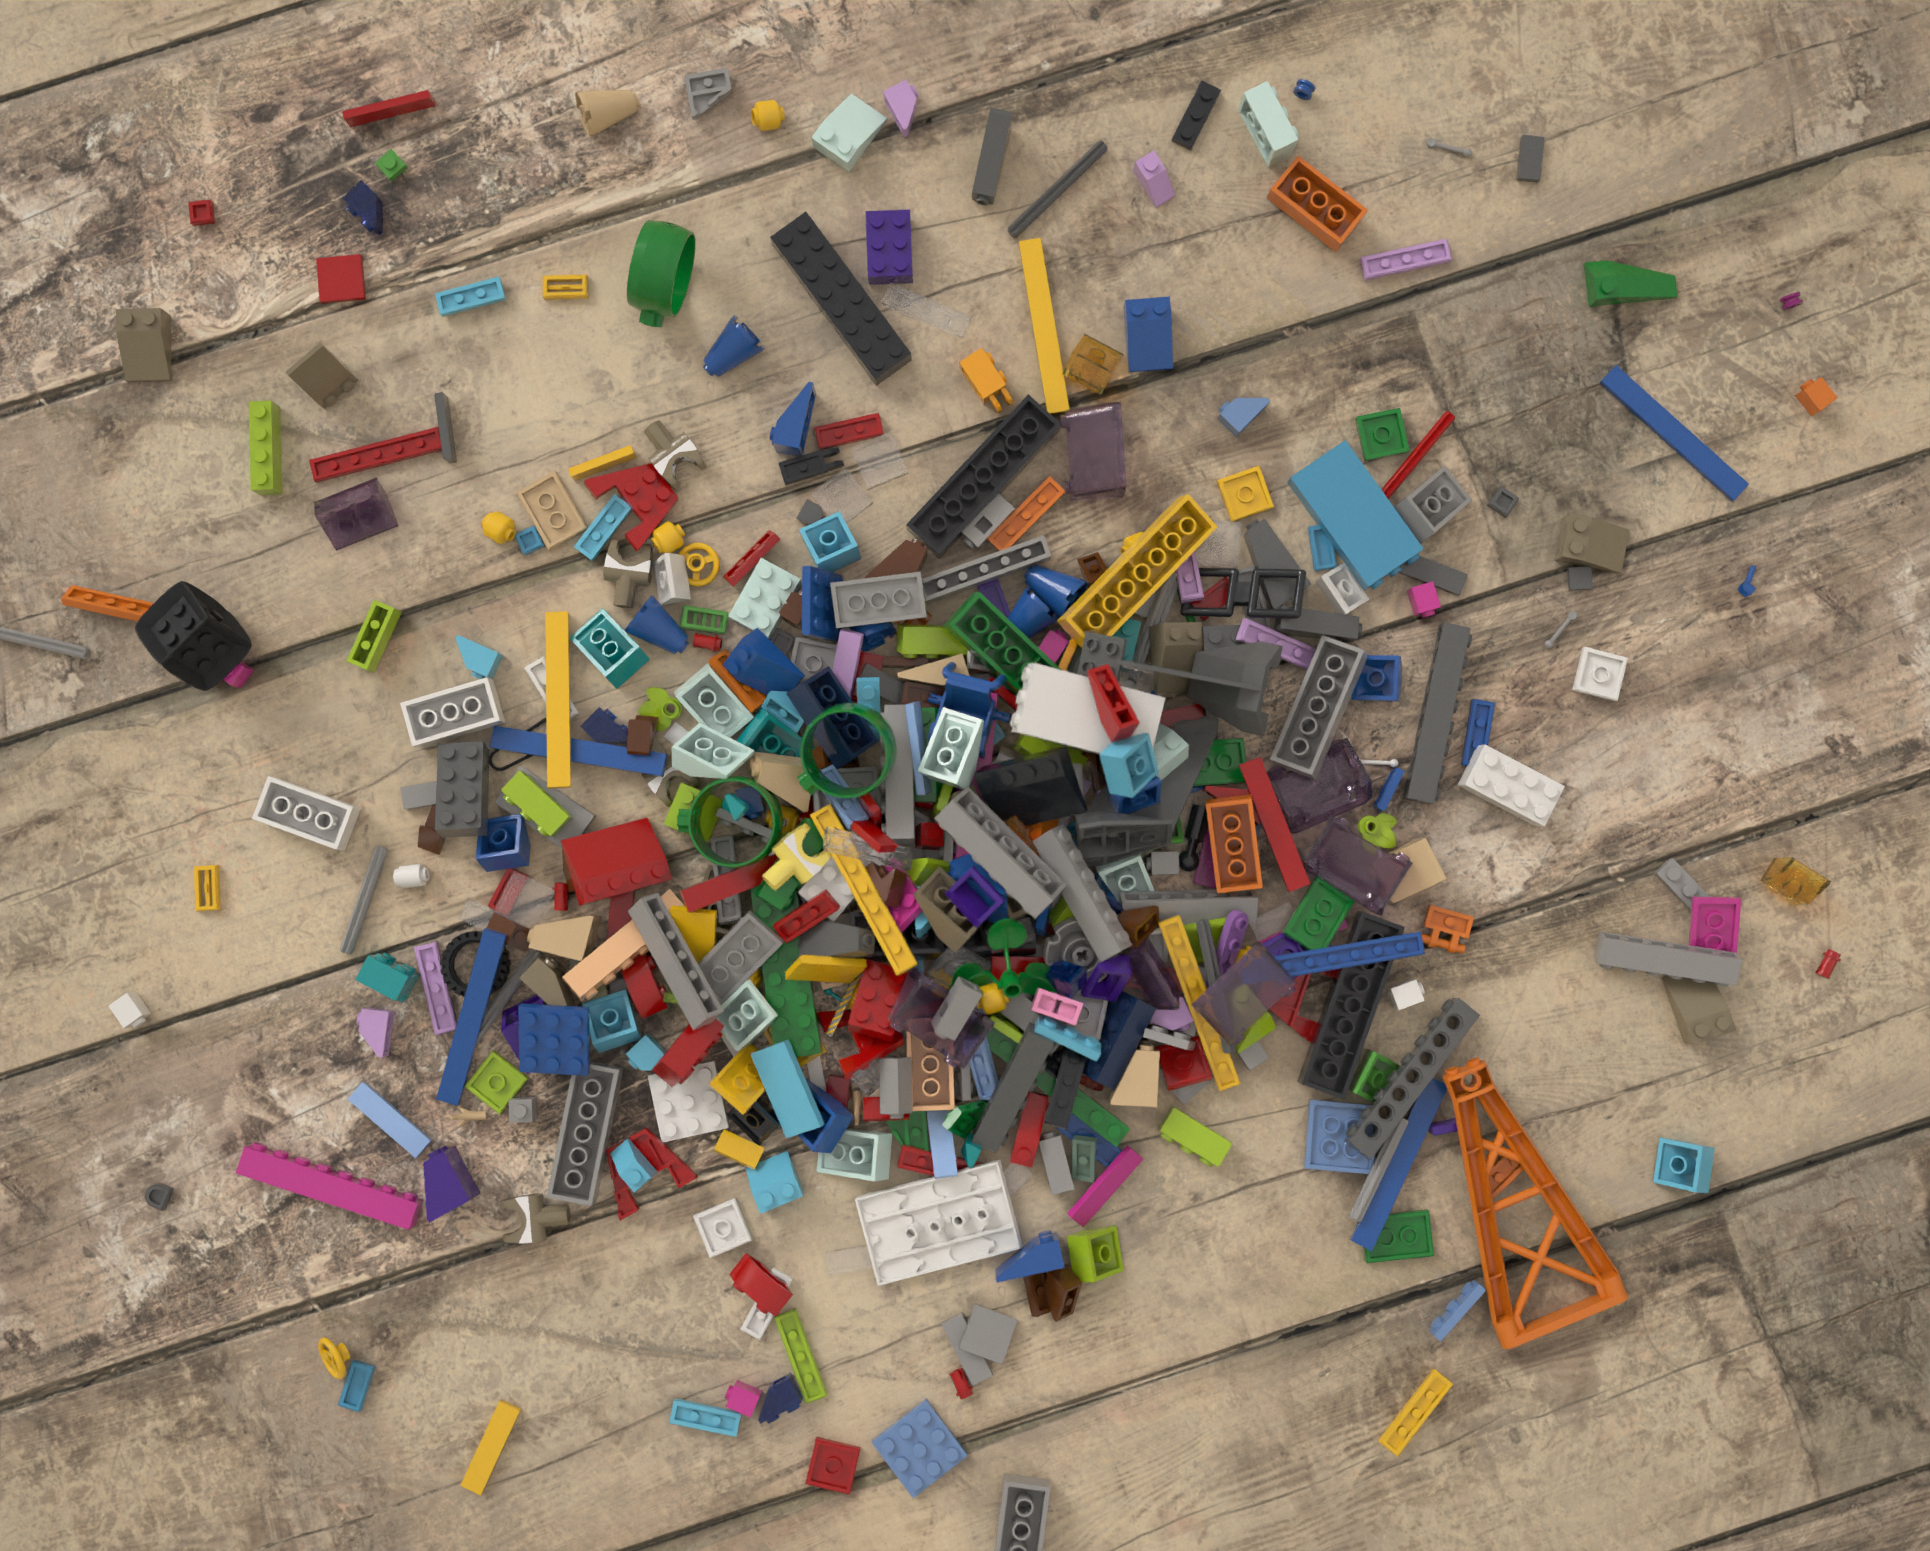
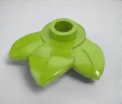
M647 688L646 693L649 700L642 704L638 709V713L641 716L658 717L659 726L657 731H664L670 726L672 720L681 715L683 710L682 704L678 699L670 697L667 691L662 688ZM668 705H674L675 711H669Z
M1380 813L1375 817L1367 815L1360 819L1358 831L1362 835V846L1366 852L1374 855L1379 847L1389 849L1396 846V836L1391 830L1397 823L1395 817L1387 813ZM1369 823L1372 824V829L1370 831L1368 830Z

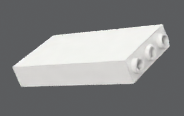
M1030 663L1024 668L1022 673L1023 687L1022 690L1018 691L1016 703H1018L1017 712H1014L1011 718L1012 732L1100 754L1111 744L1101 724L1088 677L1036 663ZM1121 686L1140 722L1132 736L1149 733L1153 748L1165 698Z

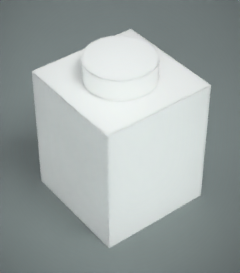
M1411 978L1386 988L1392 1005L1396 1010H1401L1424 1001V988L1421 982H1417L1416 979Z
M128 992L108 1006L123 1028L133 1027L135 1029L146 1022L145 1018L151 1014L137 992Z

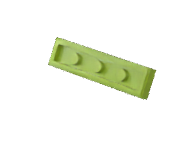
M794 1308L774 1316L805 1404L826 1397L828 1394L797 1309Z

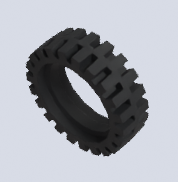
M470 931L460 934L447 944L446 950L442 953L443 959L440 960L442 969L440 971L444 975L443 980L449 985L448 988L450 990H454L456 994L465 997L468 985L464 984L457 977L454 969L455 958L458 951L465 945L472 942L480 943L483 931ZM506 946L503 949L491 994L502 987L508 979V974H510L511 969H509V966L511 965V960L509 959V951L505 948Z

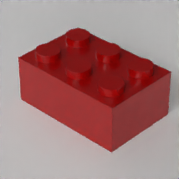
M867 959V968L863 971L848 1021V1031L892 1043L910 982L911 971L908 970L897 976L891 965Z
M715 1019L712 1023L693 1030L689 1023L652 1068V1071L671 1087L677 1083L681 1085L694 1072L695 1069L692 1066L696 1067L709 1053L706 1048L710 1050L722 1037L723 1034L720 1031L724 1025Z

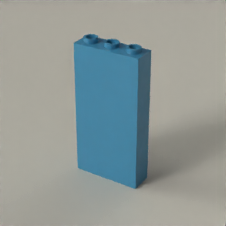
M1346 440L1290 477L1287 482L1316 524L1322 528V532L1327 539L1329 538L1334 549L1364 591L1369 587L1374 590L1384 583L1382 579L1388 574L1390 577H1393L1402 570L1401 565L1406 562L1410 565L1420 558L1419 553L1424 548Z

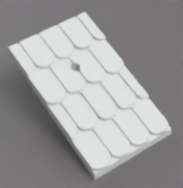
M1001 1160L957 1170V1177L940 1179L931 1177L866 1193L855 1198L878 1286L1015 1251L1023 1247Z

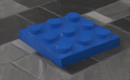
M802 566V635L838 642L842 628H836L830 583L843 581L842 575L813 566Z
M520 1004L518 1006L520 1072L588 1076L590 1073L589 1007Z

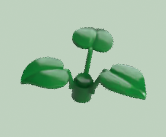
M1011 918L997 921L989 929L987 935L988 944L992 949L1004 948L1007 971L1002 974L1000 981L989 970L983 971L981 965L967 963L955 970L950 985L951 989L958 976L979 987L989 984L991 979L998 986L999 990H1003V994L1008 998H1015L1021 992L1035 994L1037 988L1049 992H1057L1058 988L1054 972L1044 963L1029 964L1025 969V973L1020 972L1019 976L1012 971L1008 948H1017L1022 945L1026 940L1027 934L1025 927Z

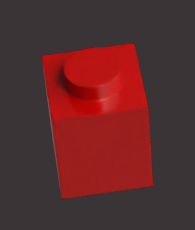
M921 822L916 826L915 849L938 850L943 847L944 830L938 823Z

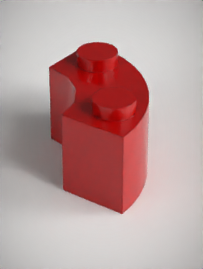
M639 954L633 959L634 963L624 971L621 969L629 993L642 1019L667 1009L666 998H669L664 985L660 986L655 974L656 963L653 957H648L647 954L643 956Z
M745 1253L729 1274L734 1281L733 1287L741 1293L745 1292L757 1303L756 1307L764 1314L769 1312L777 1316L793 1295L786 1283L772 1274L762 1262Z

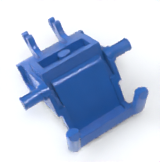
M949 662L942 669V675L947 679L944 695L939 696L930 693L928 703L940 705L936 720L931 723L928 741L931 739L943 707L979 718L984 721L978 757L984 759L986 755L984 749L993 720L1009 723L1011 719V714L996 709L995 700H992L991 691L999 689L1007 681V677L999 675L991 682L953 672L956 669V663Z

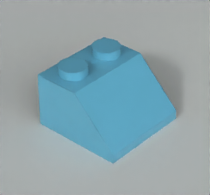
M840 511L799 529L816 568L834 572L861 559L858 545Z
M1142 733L1112 742L1099 754L1110 794L1133 798L1159 773L1149 733Z
M627 990L582 1003L583 1007H589V1032L592 1044L598 1053L642 1039Z
M1660 1137L1653 1183L1696 1193H1708L1715 1148Z
M788 1150L758 1162L755 1170L746 1167L751 1192L760 1214L803 1197L805 1193Z

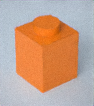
M1822 377L1815 381L1809 379L1800 386L1801 391L1795 395L1811 416L1820 412L1838 398Z

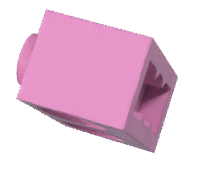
M1037 988L1030 1010L1076 1026L1083 1003Z

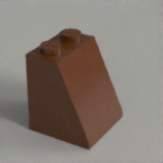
M912 539V541L905 540L867 574L865 578L921 572L928 556L927 548L924 547L925 544L916 539Z

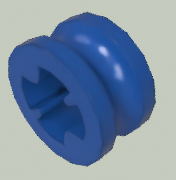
M1299 79L1293 93L1301 99L1310 100L1312 93L1315 91V85L1310 81Z

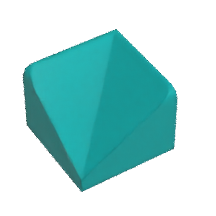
M733 793L726 794L722 803V807L732 815L735 822L740 821L750 808L749 805Z
M971 1133L968 1134L961 1148V1154L970 1168L974 1167L982 1151L981 1146L971 1142Z

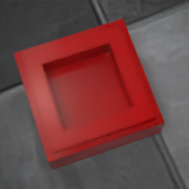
M213 201L188 202L190 224L193 226L215 224Z

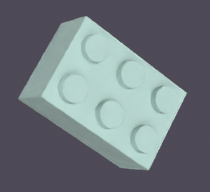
M1266 81L1244 92L1238 111L1267 167L1290 157L1299 140V134L1296 127L1291 126L1286 108L1284 106L1281 107L1276 89L1271 87L1269 82Z
M760 558L728 617L750 631L759 628L770 640L775 629L778 628L782 621L779 611L784 604H787L786 600L790 593L798 592L802 585L801 579Z

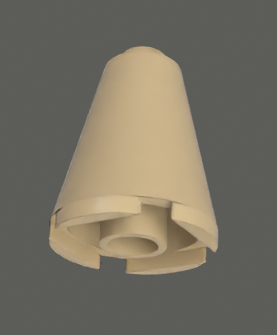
M584 90L575 92L577 109H580L581 113L580 120L588 136H594L637 112V107H640L637 94H633L631 90Z

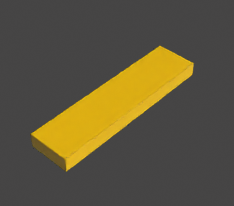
M1433 1368L1379 1438V1443L1398 1457L1453 1386V1383Z
M502 1399L498 1402L463 1478L461 1487L480 1496L482 1495L521 1408Z

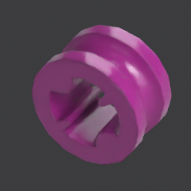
M1800 292L1782 297L1780 299V302L1784 303L1782 309L1788 310L1803 304V300L1799 299Z

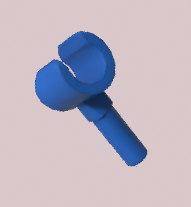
M1754 565L1750 566L1747 578L1738 587V591L1745 597L1752 595L1756 590V587L1750 584L1756 570Z

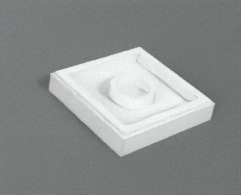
M1583 647L1572 691L1614 702L1618 701L1628 658Z
M736 1197L693 1215L709 1258L753 1240Z

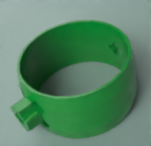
M648 220L643 225L634 247L627 281V301L630 306L641 310L640 323L661 328L664 317H676L686 297L693 270L696 248L694 232L665 221Z
M857 703L838 704L820 713L808 725L802 738L801 762L804 772L797 777L802 788L810 793V795L820 789L828 795L839 798H857L875 790L889 776L896 761L897 747L891 726L877 711ZM837 712L854 713L870 721L880 732L886 748V762L881 776L875 783L861 788H848L834 783L821 772L813 754V738L819 723L825 716Z
M730 776L727 779H717L705 786L694 799L690 809H679L677 826L678 832H689L696 849L710 862L725 868H743L758 863L771 854L772 847L780 840L782 835L783 813L774 793L758 784L753 778ZM731 781L748 784L759 791L766 799L773 818L772 833L766 847L755 858L747 862L730 861L716 854L706 843L701 831V811L706 799L716 788Z

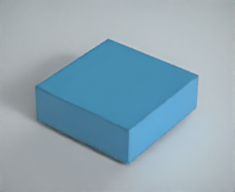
M535 525L515 535L525 556L545 547Z

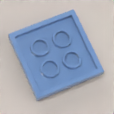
M1309 1099L1304 1168L1369 1174L1374 1164L1375 1155L1372 1159L1364 1158L1344 1140L1347 1137L1346 1132L1352 1124L1356 1125L1361 1119L1359 1115L1366 1106L1370 1107L1371 1105ZM1368 1124L1365 1128V1133L1370 1137L1374 1132V1128L1371 1124Z
M927 1398L872 1440L874 1447L912 1498L916 1497L968 1456L966 1450Z

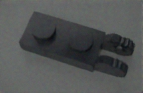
M839 447L824 451L818 450L779 462L785 486L843 467L844 462L842 460L825 464L824 458L839 454Z

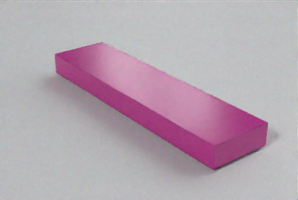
M1127 1145L1067 1214L1084 1227L1142 1162L1143 1158Z

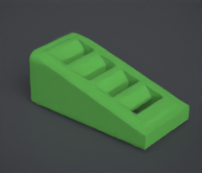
M684 605L681 611L680 628L689 631L726 634L728 612ZM689 613H693L692 624L688 623ZM698 614H702L701 625H697ZM707 615H711L710 627L706 626ZM716 616H720L719 628H715Z

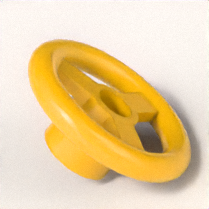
M691 543L678 553V555L685 556L688 568L693 571V579L688 577L690 586H705L716 578L720 568V561L716 551L709 545ZM701 549L709 555L703 558L700 554L694 553L689 555L688 552ZM695 561L701 562L699 567L693 566ZM713 562V569L709 576L700 580V573L705 565Z
M326 1337L321 1338L318 1342V1350L326 1369L334 1378L338 1380L343 1379L346 1375L344 1362L350 1359L347 1347L343 1343L335 1346L330 1339Z

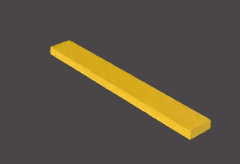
M1041 238L1019 241L1046 410L1051 415L1066 413L1070 410Z
M568 611L545 612L548 789L571 788Z
M828 804L812 813L810 816L896 975L899 976L917 966L918 963L886 904L882 901L832 805Z
M1180 914L1159 921V927L1218 1090L1220 1092L1240 1085L1241 1083L1230 1053L1223 1052L1215 1011Z

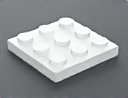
M715 1061L701 1063L696 1067L692 1066L695 1070L689 1078L681 1085L677 1083L673 1087L656 1074L648 1075L662 1142L729 1128L724 1099L709 1085L718 1074Z

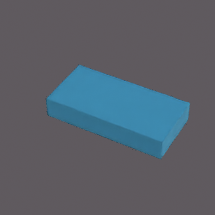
M1319 525L1309 526L1308 535L1314 571L1336 568L1337 563L1333 544L1324 535Z
M355 1359L351 1362L338 1406L357 1412L362 1411L376 1366Z

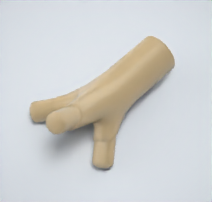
M852 1091V1108L850 1113L854 1116L855 1126L859 1125L860 1115L863 1116L861 1091Z
M459 1104L457 1108L461 1114L450 1115L449 1117L450 1120H462L459 1122V1125L463 1126L468 1121L486 1120L487 1111H470Z

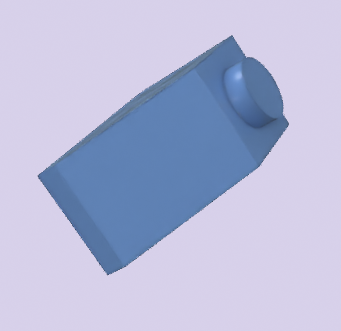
M1235 398L1231 403L1226 401L1219 409L1221 413L1217 419L1237 437L1268 406L1270 400L1268 398Z

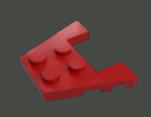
M652 463L589 478L584 481V485L595 499L616 488L642 523L625 533L624 536L636 552L642 548L646 540L652 535L654 529L663 521L678 501V496Z
M1337 969L1318 973L1335 978ZM1311 974L1300 975L1281 987H1277L1274 980L1260 982L1256 997L1261 1004L1305 1040L1312 1042L1318 1023L1297 1015Z
M844 1010L836 1029L844 1026L848 1027L851 1010ZM836 1011L817 1013L824 1033L827 1032ZM898 1026L896 1027L892 1043L850 1032L859 1053L838 1060L845 1080L851 1079L853 1073L859 1069L863 1071L868 1068L869 1063L878 1057L882 1059L904 1044Z
M648 1127L628 1137L657 1172L668 1168L678 1188L698 1178L697 1174ZM625 1140L606 1150L610 1175L614 1183V1196L618 1205L619 1220L628 1217L640 1209L629 1190L630 1187L619 1176L610 1154Z

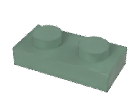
M1074 1135L1072 1141L1073 1180L1094 1183L1096 1179L1097 1138Z

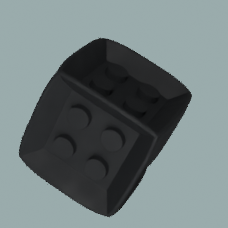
M184 581L176 583L161 595L141 616L135 626L137 636L142 644L164 669L185 683L202 691H208L221 682L244 659L252 647L249 636L229 611L214 598Z

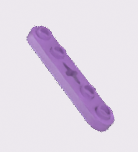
M1238 909L1231 911L1227 916L1216 949L1225 994L1248 926L1247 914ZM1207 978V981H1206L1205 986H1206L1208 995H1209V997H1210V1000H1211V1003H1212V1006H1213L1212 997H1211L1210 988H1209V983H1208V978Z

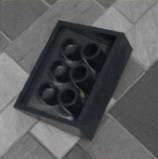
M1067 746L986 765L974 774L981 796L987 806L1010 829L1087 812Z

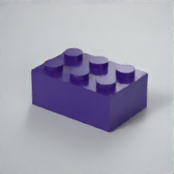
M910 210L865 211L869 285L913 283Z

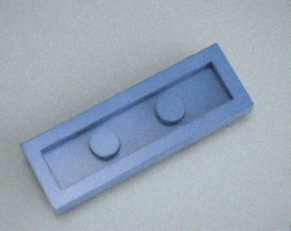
M1475 1280L1471 1283H1466L1461 1289V1295L1456 1300L1453 1299L1448 1303L1446 1312L1441 1317L1438 1316L1433 1320L1429 1332L1441 1342L1486 1290Z

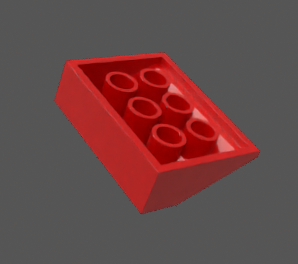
M648 818L561 840L579 906L662 884L672 879L666 857Z

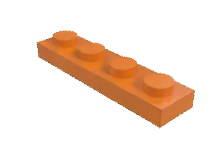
M1049 476L992 533L987 541L998 551L1012 547L1066 491Z
M71 585L61 597L62 605L137 622L153 604L152 602Z

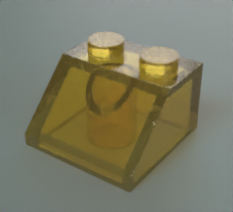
M1084 334L1072 351L1062 374L1067 376L1069 380L1086 386L1090 391L1102 394L1124 354Z
M1793 857L1773 858L1760 880L1766 884V889L1775 894L1781 893L1786 897L1785 900L1795 906L1808 905L1831 883L1830 880Z

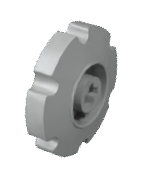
M1075 916L1059 922L1053 928L1055 935L1046 938L1043 957L1046 965L1052 966L1051 969L1059 983L1068 987H1074L1076 983L1080 982L1084 987L1100 960ZM1102 973L1101 977L1097 982L1102 981L1107 976V974Z

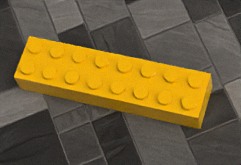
M1189 494L1178 497L1057 622L1081 648L1083 647L1086 631L1112 636L1218 526Z

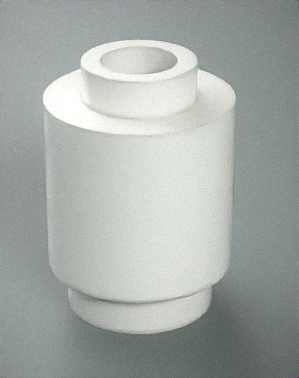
M423 864L400 866L399 869L394 870V883L397 887L401 886L402 888L425 886L426 882L430 879V873Z

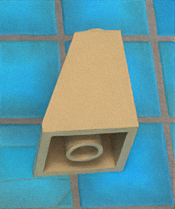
M754 752V755L746 763L748 774L761 786L801 811L808 812L811 795L802 788L797 778L804 772L801 757Z
M1426 838L1415 839L1368 863L1370 877L1373 881L1377 880L1381 888L1378 890L1383 901H1388L1389 904H1394L1447 879Z
M584 916L534 925V929H530L527 942H530L529 948L582 961L593 951L602 916Z
M1138 1044L1116 1089H1111L1108 1094V1101L1111 1105L1157 1107L1160 1052L1152 1044Z

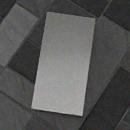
M520 765L515 774L519 770L524 771L573 816L555 837L548 835L546 838L562 848L561 840L583 835L595 818V815L557 789H548L547 782ZM502 792L495 803L512 815L520 814L522 810L516 804L514 806L510 805L503 798L505 794ZM524 818L525 824L539 832L536 829V827L538 826L537 823H535L533 820L529 822L527 819Z

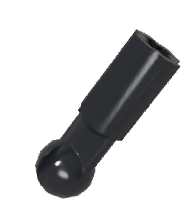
M1192 805L1184 836L1188 840L1186 850L1179 855V867L1187 872L1194 871L1199 865V857L1196 850L1198 844L1204 842L1208 827L1206 806Z

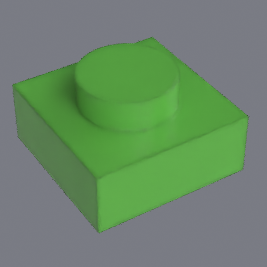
M392 149L375 162L391 182L408 168Z

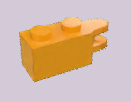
M980 348L961 360L959 368L981 402L985 404L989 401L996 412L999 413L1002 411V408L995 398L1001 393L1009 406L1014 401L1006 390L1005 383L1007 379L1001 370L997 372L993 365L995 361L989 352L985 353Z

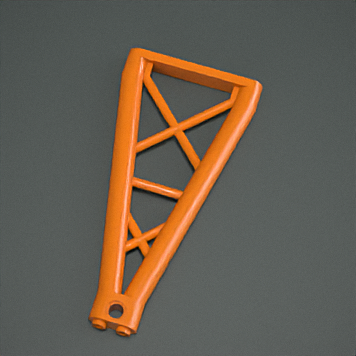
M1473 1058L1466 1062L1467 1065L1460 1068L1458 1066L1445 1070L1446 1074L1442 1077L1453 1102L1491 1322L1503 1349H1511L1618 1305L1628 1299V1294L1617 1268L1496 1088L1485 1060ZM1471 1074L1472 1081L1465 1085L1464 1078ZM1475 1097L1498 1130L1493 1142L1483 1139L1481 1136ZM1504 1140L1510 1149L1502 1147ZM1484 1149L1489 1151L1487 1158H1485ZM1498 1155L1521 1164L1535 1186L1493 1203L1489 1175ZM1541 1194L1553 1212V1216L1538 1251L1534 1252L1499 1237L1495 1212ZM1559 1224H1561L1595 1277L1546 1257ZM1501 1248L1533 1261L1513 1311ZM1542 1265L1594 1286L1597 1294L1522 1324L1520 1316Z

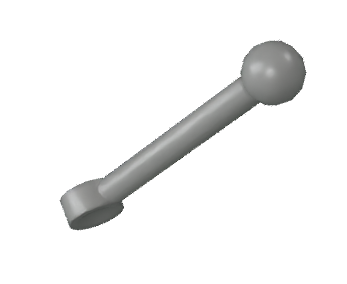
M1429 138L1426 143L1429 148L1435 146L1461 153L1465 157L1472 155V151L1469 148L1464 150L1438 143L1434 138Z
M1569 612L1567 619L1550 640L1545 641L1544 646L1547 649L1553 647V642L1570 621L1577 618L1576 612Z

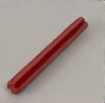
M1446 411L1381 489L1388 500L1455 420V416L1449 411Z

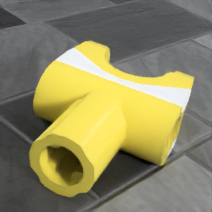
M807 823L786 834L772 847V851L780 860L765 872L762 878L774 891L780 888L793 875L801 884L806 883L822 869L832 856L828 848L811 857L804 853L802 842L806 836L805 834L810 830Z

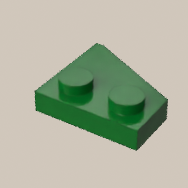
M980 1100L955 1107L954 1110H951L946 1115L942 1125L948 1131L966 1139L968 1134L975 1128L988 1101Z
M912 1111V1113H909V1120L886 1121L901 1148L902 1144L929 1151L926 1111Z

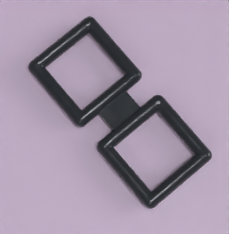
M1198 568L1200 577H1229L1225 608L1190 607L1191 602L1181 603L1180 609L1182 616L1231 617L1234 612V606H1248L1247 616L1250 618L1298 619L1302 612L1306 571L1303 569H1254L1251 582H1238L1239 571L1236 568ZM1296 578L1293 609H1257L1260 579Z

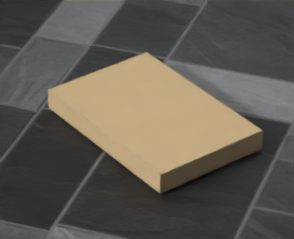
M556 471L516 492L549 551L588 529Z

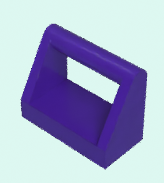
M975 866L971 867L945 893L975 928L991 917L1006 901ZM970 877L995 902L991 908L966 883Z
M1119 955L1099 962L1081 990V995L1087 998L1115 1002L1132 976L1130 957ZM1102 973L1109 974L1105 980L1097 982Z

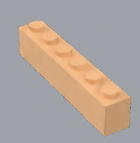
M670 889L661 896L669 913L671 905L684 906ZM631 920L563 976L564 982L581 1002L585 998L589 1000L598 993L597 989L602 984L608 985L616 978L615 974L619 970L623 969L624 971L634 963L633 959L639 954L643 956L649 951L634 921Z

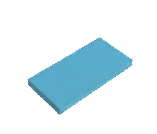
M789 1039L750 1054L786 1138L824 1125V1121Z

